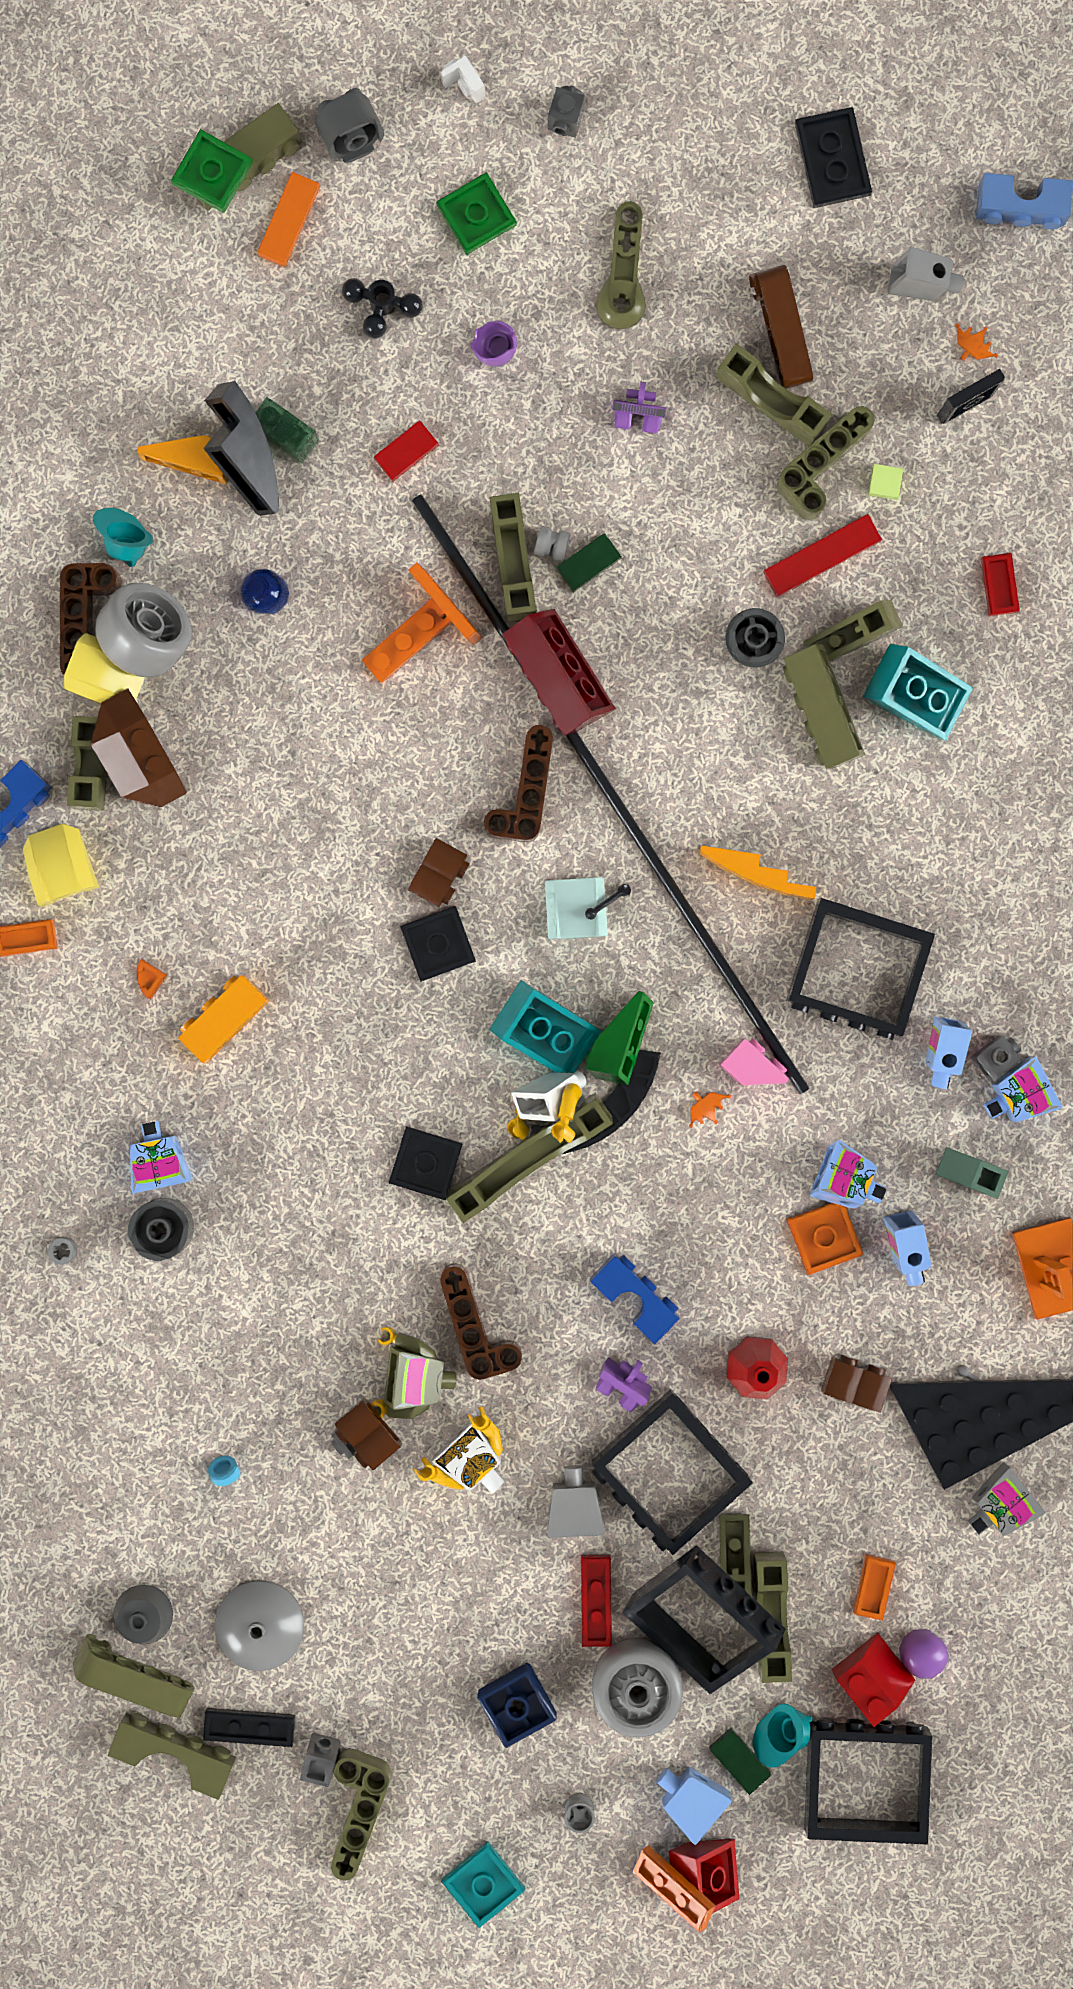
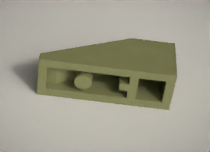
M881 600L803 642L806 648L814 644H822L829 662L902 628L903 624L892 601Z
M749 1514L719 1515L720 1568L753 1597Z

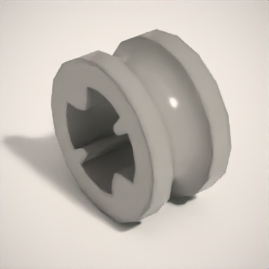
M60 1237L49 1245V1258L55 1264H67L76 1257L77 1245L68 1237ZM65 1243L68 1245L66 1250H70V1255L60 1258L57 1256L59 1251L56 1252L55 1249L56 1246H62Z

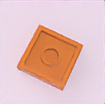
M830 1202L786 1219L807 1275L864 1255L845 1206Z

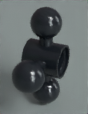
M350 278L342 286V294L348 302L357 303L362 299L369 300L373 314L367 316L364 320L363 330L368 337L378 339L385 334L387 325L383 316L392 313L395 307H398L401 313L409 318L418 316L423 308L422 300L418 295L407 293L402 297L395 296L392 284L386 280H376L367 289L359 279ZM381 293H385L390 296V298L383 303H379L375 300L376 296Z

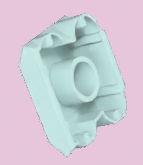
M604 878L545 881L548 939L608 936L606 907L599 911L592 920L587 919L585 916V911L588 908H595L605 901Z

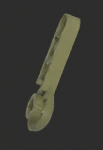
M632 201L622 203L617 209L611 274L600 290L596 301L597 313L601 320L609 327L616 329H627L636 325L643 317L646 309L645 296L637 278L643 213L641 207ZM624 211H634L638 217L636 222L633 224L624 223L621 219V214ZM625 232H631L630 245L635 246L630 247L629 252H623V247L618 246L624 243ZM619 298H624L625 303L629 302V306H625L624 311L617 310V305L613 306V303H618Z

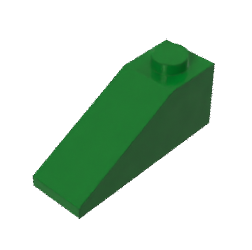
M638 991L594 1041L592 1050L589 1051L586 1058V1070L596 1079L625 1085L629 1084L654 1004L644 992Z

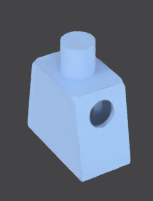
M687 1767L680 1777L666 1768L661 1772L656 1781L657 1784L667 1791L662 1797L664 1810L695 1846L732 1802L728 1789L691 1767Z

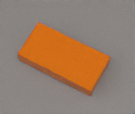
M53 919L0 926V957L58 949Z
M865 1554L853 1614L883 1621L896 1565L895 1560Z

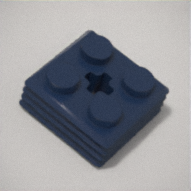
M528 1662L478 1690L477 1698L505 1748L557 1720V1712L531 1664ZM512 1701H522V1709L518 1710L516 1706L511 1708Z

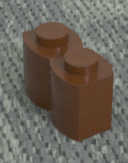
M435 838L408 891L439 908L442 903L448 905L456 890L451 887L456 877L462 879L470 865L466 861L468 855Z
M842 1354L840 1359L832 1357L821 1392L830 1397L881 1413L892 1380L888 1375H885L886 1369L873 1364H869L868 1368L858 1366L857 1359Z
M366 1398L359 1401L335 1422L338 1428L335 1430L336 1435L345 1445L350 1443L357 1452L354 1456L364 1468L369 1466L372 1470H375L400 1449L403 1444Z

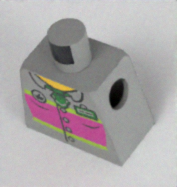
M1003 1462L972 1496L981 1510L971 1517L968 1522L979 1535L994 1525L1005 1536L1039 1518L1046 1512L1012 1469Z

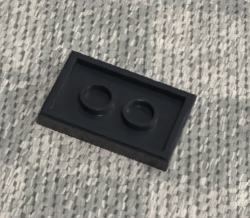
M853 107L795 119V128L813 208L871 196L872 188Z

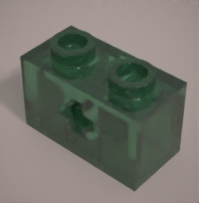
M266 397L255 413L258 416L267 440L303 464L319 441L316 431Z

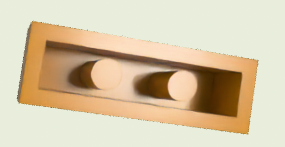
M235 975L231 977L222 987L225 992L217 999L214 996L210 998L201 1008L204 1012L196 1020L192 1017L180 1028L183 1033L178 1039L203 1064L208 1063L270 1001L245 975H241L239 978Z

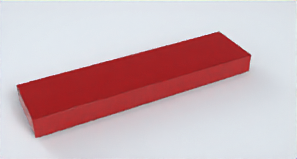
M867 514L765 569L763 573L778 598L880 543L882 538Z

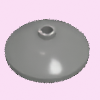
M250 1581L234 1588L223 1599L215 1618V1635L222 1652L234 1664L253 1671L271 1670L287 1662L297 1651L304 1634V1616L298 1601L286 1588L270 1581ZM259 1627L262 1630V1634L259 1636L254 1635L252 1628Z

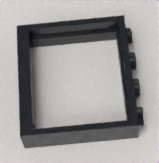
M820 898L817 900L786 1001L792 1003V1009L808 1013L809 1009L821 1012L820 1018L832 1022H837L838 1018L848 1020V1027L865 1031L866 1026L878 1030L876 1035L882 1038L893 1040L894 1036L903 1037L935 934ZM825 914L920 944L895 1025L800 995Z
M672 1389L665 1393L592 1459V1466L595 1468L592 1470V1473L603 1485L607 1482L614 1489V1492L611 1494L622 1507L627 1504L634 1512L632 1515L634 1521L642 1529L648 1527L654 1534L652 1540L663 1552L667 1549L672 1555L680 1550L753 1484L751 1477ZM669 1408L736 1481L673 1539L606 1466Z
M697 1545L636 1590L622 1612L709 1694H712L775 1651L786 1630ZM686 1575L757 1640L756 1643L724 1665L714 1658L654 1601L655 1598Z
M824 1717V1720L812 1721L810 1723L811 1738L807 1745L804 1830L807 1839L928 1845L932 1734L928 1727L924 1726V1724H915L914 1721L906 1722V1725H894L892 1721L882 1720L875 1727L872 1724H864V1721L860 1719H847L846 1723H837L831 1718ZM821 1740L920 1744L917 1822L818 1817Z

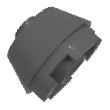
M760 608L746 609L738 613L730 621L725 635L726 646L731 656L740 664L753 668L763 667L775 661L781 654L785 644L784 628L779 619L771 612Z
M137 1585L127 1589L118 1598L114 1607V1622L117 1630L125 1639L135 1644L146 1645L157 1642L166 1635L173 1621V1609L170 1600L163 1591L150 1585Z

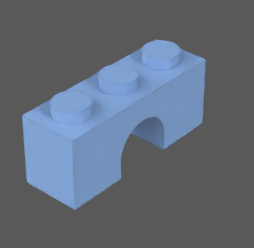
M984 173L979 182L976 219H982L986 224L994 225L1006 221L1013 222L1018 227L1042 224L1045 229H1058L1064 226L1071 216L1073 180L1043 178L1037 189V198L1033 200H1023L1016 195L1013 187L1014 175Z

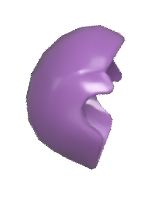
M490 321L475 330V337L471 343V348L480 362L490 367H500L507 364L513 358L517 348V336L510 325L502 321Z
M927 1629L911 1631L903 1638L899 1647L900 1659L903 1665L918 1678L933 1679L944 1670L948 1662L949 1654L946 1645Z

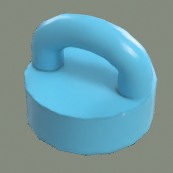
M224 1455L217 1457L210 1463L208 1474L215 1485L227 1486L240 1477V1470L233 1457Z

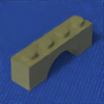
M737 343L718 367L715 377L717 380L808 447L816 441L832 416V413L809 396H799L782 387L765 371L760 360Z
M518 492L489 497L507 622L522 620L529 614L537 613Z
M783 1551L754 1552L755 1600L786 1628L777 1649L758 1661V1672L762 1683L792 1682L791 1648L787 1624V1559Z
M125 1713L107 1755L132 1766H136L141 1760L152 1754L165 1753L172 1755L182 1761L189 1771L191 1789L217 1800L221 1797L236 1756L231 1755V1751L223 1746H215L213 1748L203 1744V1740L198 1736H183L176 1733L175 1728L170 1725L159 1724L158 1726L148 1722V1718L140 1713H131V1715Z

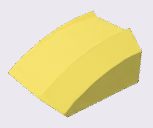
M84 633L75 645L64 674V689L101 705L102 701L129 688L136 700L145 677L130 674L117 667L104 654L97 638Z
M60 824L28 836L23 852L38 906L44 907L71 895L99 888L78 828Z

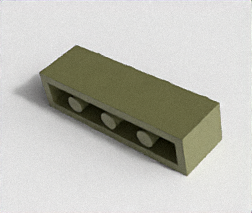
M279 103L224 141L253 159V164L237 191L245 190L251 184L252 179L258 174L270 172L275 167L276 161L283 156L289 157L296 153L302 143L299 130ZM199 200L207 211L213 208Z
M814 644L783 658L786 664L783 666L784 674L789 683L793 682L797 692L794 694L796 705L800 710H804L807 721L804 722L806 731L811 738L814 737L818 746L815 749V753L819 763L822 766L825 765L826 769H833L865 756L864 749L824 646L822 644Z

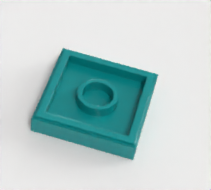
M489 1841L479 1847L441 1880L442 1884L478 1928H481L525 1891L523 1883Z

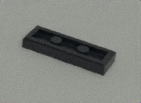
M206 1708L203 1741L293 1747L296 1715Z

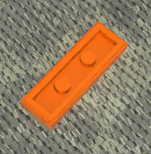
M295 172L291 173L257 251L258 256L286 267L320 189L318 182Z
M649 1845L643 1848L633 1873L699 1933L705 1930L716 1905Z

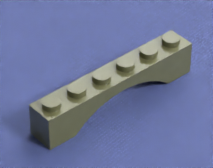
M596 1092L575 1108L573 1120L569 1121L568 1124L575 1132V1137L571 1142H567L563 1138V1141L560 1143L552 1135L551 1128L560 1119L552 1121L448 1190L446 1200L463 1223L491 1205L519 1181L550 1160L588 1141L612 1125V1115Z

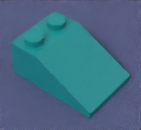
M889 644L863 697L883 710L946 741L973 687L912 648Z
M520 980L489 1029L505 1043L556 1073L576 1072L594 1044V1041L601 1033L600 1029Z

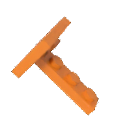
M418 562L408 571L429 594L431 599L361 660L380 683L385 682L451 623L473 645L483 638Z
M1068 1217L1012 1232L1034 1318L1038 1320L1072 1311V1218Z

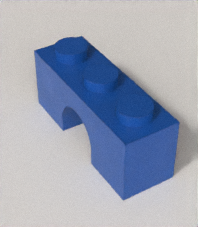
M21 759L0 780L8 788L11 795L8 807L0 812V847L7 842L9 838L7 834L14 827L19 828L28 820L29 815L27 813L35 805L40 807L50 797L48 792L53 788L27 762Z
M614 1253L591 1276L590 1282L610 1302H613L624 1292H633L639 1295L642 1299V1308L632 1321L655 1345L680 1319L675 1313L679 1308L667 1296L661 1299L654 1292L657 1286L647 1276L638 1277L633 1272L636 1266L624 1254L619 1258Z

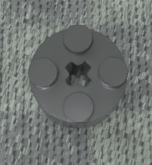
M350 89L345 95L334 100H325L318 105L315 125L330 157L334 161H337V158H342L344 163L353 162L375 150L373 144L377 139H379L380 143L383 140L384 129L369 98L362 94L360 89Z
M158 1198L145 1203L133 1213L128 1225L129 1239L135 1250L142 1257L153 1261L166 1260L182 1252L189 1245L194 1233V1222L191 1212L181 1202L171 1198ZM163 1223L167 1232L159 1235L160 1230L156 1226Z

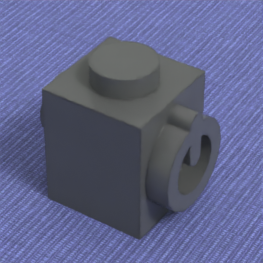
M572 85L562 86L561 88L556 87L548 113V130L562 136L568 135L576 138L585 108V95L582 91Z

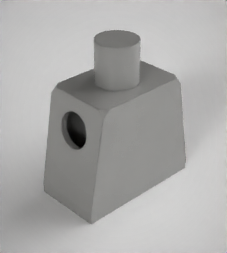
M910 247L892 264L888 294L935 301L946 291L960 293L964 276L951 273L953 264L951 258Z
M571 1465L564 1467L565 1483H553L547 1526L548 1538L605 1535L595 1482H583L582 1466Z

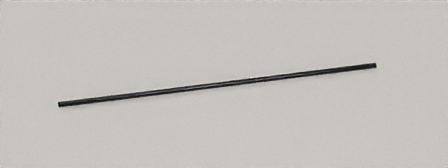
M422 494L416 496L412 502L506 644L507 641L502 634L509 627ZM514 656L515 660L517 661V663L519 664V666H520L521 669H522V666H521V664L519 663L518 659L516 658V656ZM575 732L566 735V738L777 1061L787 1069L785 1073L798 1093L802 1094L807 1091L809 1086L579 734Z

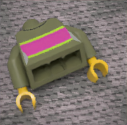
M383 1327L381 1330L388 1331L390 1339L388 1341L377 1339L381 1345L395 1343V1347H390L384 1400L376 1399L371 1405L381 1408L382 1413H379L381 1418L384 1415H388L389 1418L413 1419L428 1410L430 1405L439 1403L441 1389L455 1388L457 1382L456 1373L453 1371H443V1361L438 1359L435 1350L421 1339L403 1333L396 1335V1331L393 1328Z

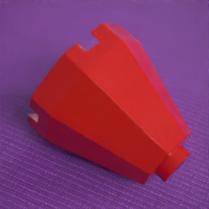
M747 1336L728 1352L726 1378L742 1397L769 1399L786 1384L788 1358L771 1338Z

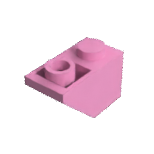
M742 1038L719 1064L740 1085L784 1084L789 1080L784 1074L787 1069L775 1058L770 1062L762 1054L765 1049L753 1038L750 1041Z

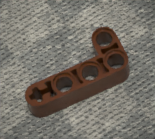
M779 265L750 274V287H754L756 295H753L755 301H760L781 386L789 389L813 381L812 366L787 267Z
M72 563L66 565L60 573V669L63 675L71 659V652L73 653L75 645L70 643L72 635L77 632H81L82 635L84 633L93 635V596L112 595L122 585L121 576L109 564ZM78 573L82 574V582L77 586H71L72 576ZM107 573L112 574L111 583L101 586V577ZM76 603H82L83 609L81 613L72 616L70 613L71 607Z
M535 725L527 732L516 810L494 809L485 816V830L493 838L532 842L539 836L553 744L552 733L546 726ZM538 733H542L543 738L548 740V742H542L541 755L547 754L546 758L535 754L536 743L531 738H536ZM533 762L540 763L544 768L543 773L538 777L530 776L526 770L529 764ZM529 791L536 792L540 798L539 802L535 806H527L522 800L525 793ZM496 816L502 817L506 821L505 828L499 832L493 831L489 827L490 820ZM523 821H531L536 827L535 832L529 836L522 835L518 830L519 824Z
M457 1263L446 1266L441 1274V1286L469 1375L474 1379L481 1380L518 1368L522 1360L520 1345L512 1340L489 1345L466 1269ZM451 1271H454L456 1275L462 1276L458 1282L459 1289L462 1291L466 1288L467 1292H459L451 1297L450 1293H455L456 1290L453 1281L448 1282L446 1280L449 1278ZM458 1300H467L471 1305V1310L466 1314L458 1313L454 1305ZM468 1328L476 1329L480 1334V1338L476 1342H468L465 1340L463 1332ZM506 1348H511L516 1351L517 1358L512 1362H505L502 1360L500 1353ZM477 1357H483L488 1361L489 1366L483 1371H478L473 1368L472 1361Z

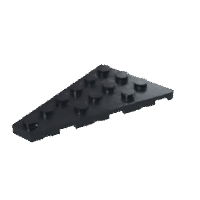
M1073 1379L893 1382L889 1386L944 1490L1073 1422Z

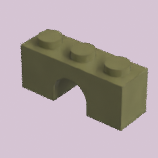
M72 716L71 746L75 752V769L73 776H69L67 806L77 810H105L107 772L91 746L97 717Z

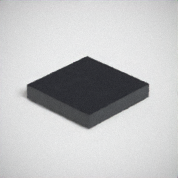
M1001 369L994 371L947 398L937 414L941 424H946L993 397L1005 379Z
M456 906L400 926L420 982L476 962Z
M406 1126L389 1184L446 1200L463 1143Z

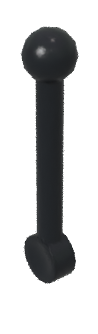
M627 884L619 886L618 892L595 908H588L585 911L586 918L594 919L599 911L616 899L629 895L631 893L630 886Z

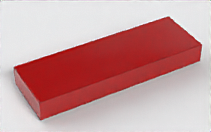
M581 1555L582 1647L612 1646L611 1555Z

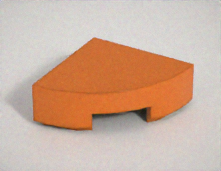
M141 959L137 966V980L141 992L151 1000L167 974Z

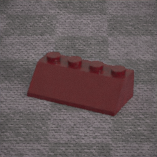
M555 609L529 614L502 634L507 641L506 646L508 650L518 659L524 676L532 682L538 692V699L548 708L553 716L554 725L564 736L578 732L616 709Z

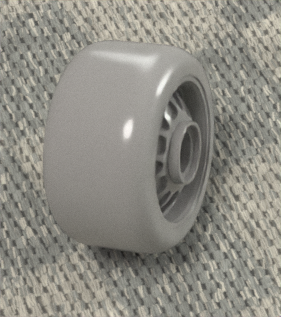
M129 583L118 588L107 600L97 616L95 633L100 648L112 663L130 674L148 678L163 675L176 665L190 644L192 628L186 611L168 592L151 584Z
M630 1638L613 1644L597 1661L592 1676L593 1700L598 1714L611 1729L629 1737L654 1735L665 1729L674 1720L680 1709L683 1685L677 1663L651 1640ZM634 1686H642L646 1689L641 1694L630 1693Z

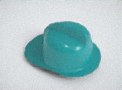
M102 508L93 515V523L104 537L105 550L108 555L125 562L129 567H134L137 560L143 556L146 547L153 543V536L133 515L121 509Z
M781 1703L776 1706L756 1726L752 1743L758 1760L767 1767H779L799 1750L806 1747L811 1738L810 1723L813 1721L812 1717L806 1716L789 1704Z

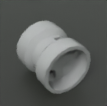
M541 526L534 555L541 557L549 555L554 560L563 562L570 533L565 531L557 533L553 532L549 527Z
M575 1793L569 1796L564 1806L565 1823L571 1831L584 1833L594 1824L593 1802L589 1796L583 1793Z

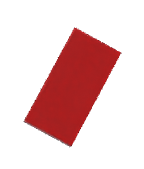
M419 420L376 454L374 460L391 481L394 482L437 448L439 444Z
M1012 553L983 556L981 558L989 617L1018 613L1020 608Z

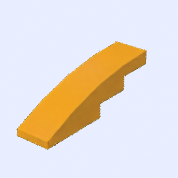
M701 846L699 848L701 856L724 871L753 885L783 895L807 900L815 899L816 887L787 883L788 870L759 866L761 854Z

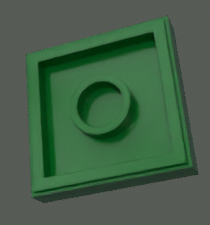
M200 129L173 175L171 182L172 185L218 211L225 213L251 168L253 159Z
M487 172L436 201L438 209L466 255L517 226V221Z

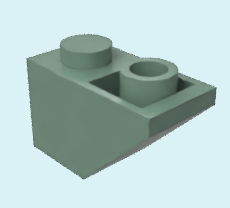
M946 1147L935 1175L998 1199L1009 1171Z

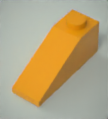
M201 435L139 446L137 449V454L144 461L222 484H227L228 478L203 449L212 437Z

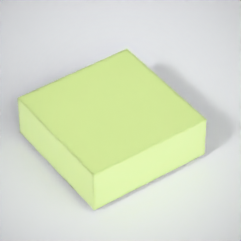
M874 464L868 496L897 500L900 493L903 468Z

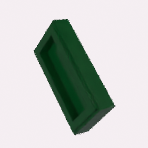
M603 533L557 566L556 569L574 593L618 562L622 556L607 535Z
M732 1727L709 1746L714 1756L749 1795L772 1776L770 1770L758 1760L755 1753Z

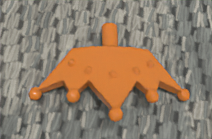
M958 323L955 325L957 328L958 345L965 350L960 357L961 360L965 361L969 354L977 360L993 356L995 358L998 357L997 353L993 354L988 351L992 344L991 342L983 345L987 327L971 335L972 327H968L963 332Z
M697 1091L694 1092L692 1095L698 1102L690 1108L691 1124H689V1127H693L695 1120L699 1121L700 1124H704L703 1117L717 1124L715 1107L722 1110L721 1100L729 1099L731 1095L710 1092L704 1098H701Z

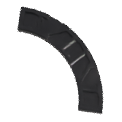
M639 1050L629 1084L618 1083L615 1090L603 1102L612 1115L613 1124L588 1141L562 1154L587 1148L605 1139L628 1121L639 1108L653 1083L661 1052ZM531 1125L530 1136L544 1126Z

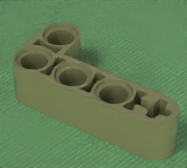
M858 406L852 409L782 470L777 482L778 490L803 519L813 520L817 518L826 505V495L815 480L859 444L872 429L875 419L873 412L869 408ZM855 421H864L865 424L863 426L859 425L853 430L852 434L849 430ZM834 437L841 439L844 447L834 448L829 439ZM817 457L821 461V466L817 468L811 467L807 462V458ZM794 476L798 479L799 485L790 487L786 484L784 478ZM806 498L815 499L818 503V508L813 510L807 508L804 500Z
M94 1634L86 1635L73 1661L74 1675L79 1682L88 1687L172 1717L179 1718L182 1716L195 1689L190 1682L173 1674L112 1652L108 1641L103 1640L101 1642L96 1639L97 1636Z
M352 1748L344 1749L339 1753L334 1768V1775L338 1782L357 1789L331 1864L333 1875L343 1881L352 1879L358 1871L387 1792L391 1775L390 1766L386 1761ZM349 1761L354 1763L356 1769L347 1771L341 1764ZM380 1772L384 1779L374 1781L369 1774ZM368 1800L372 1802L374 1807L364 1809L360 1806L359 1802ZM351 1829H359L363 1835L358 1838L353 1837L349 1831ZM347 1850L352 1852L350 1861L347 1865H344L342 1862Z

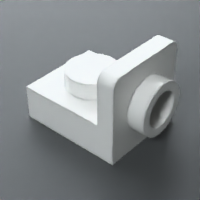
M466 56L459 60H451L445 65L441 71L442 84L445 88L458 81L463 94L466 97L471 95L475 103L486 98L485 85Z

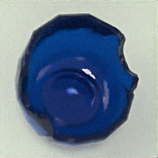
M268 569L252 571L244 578L240 590L242 602L251 611L258 614L274 615L287 604L290 594L287 582L278 573Z

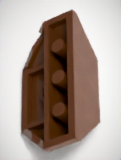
M129 688L102 701L91 746L120 796L163 807L185 795L187 791Z

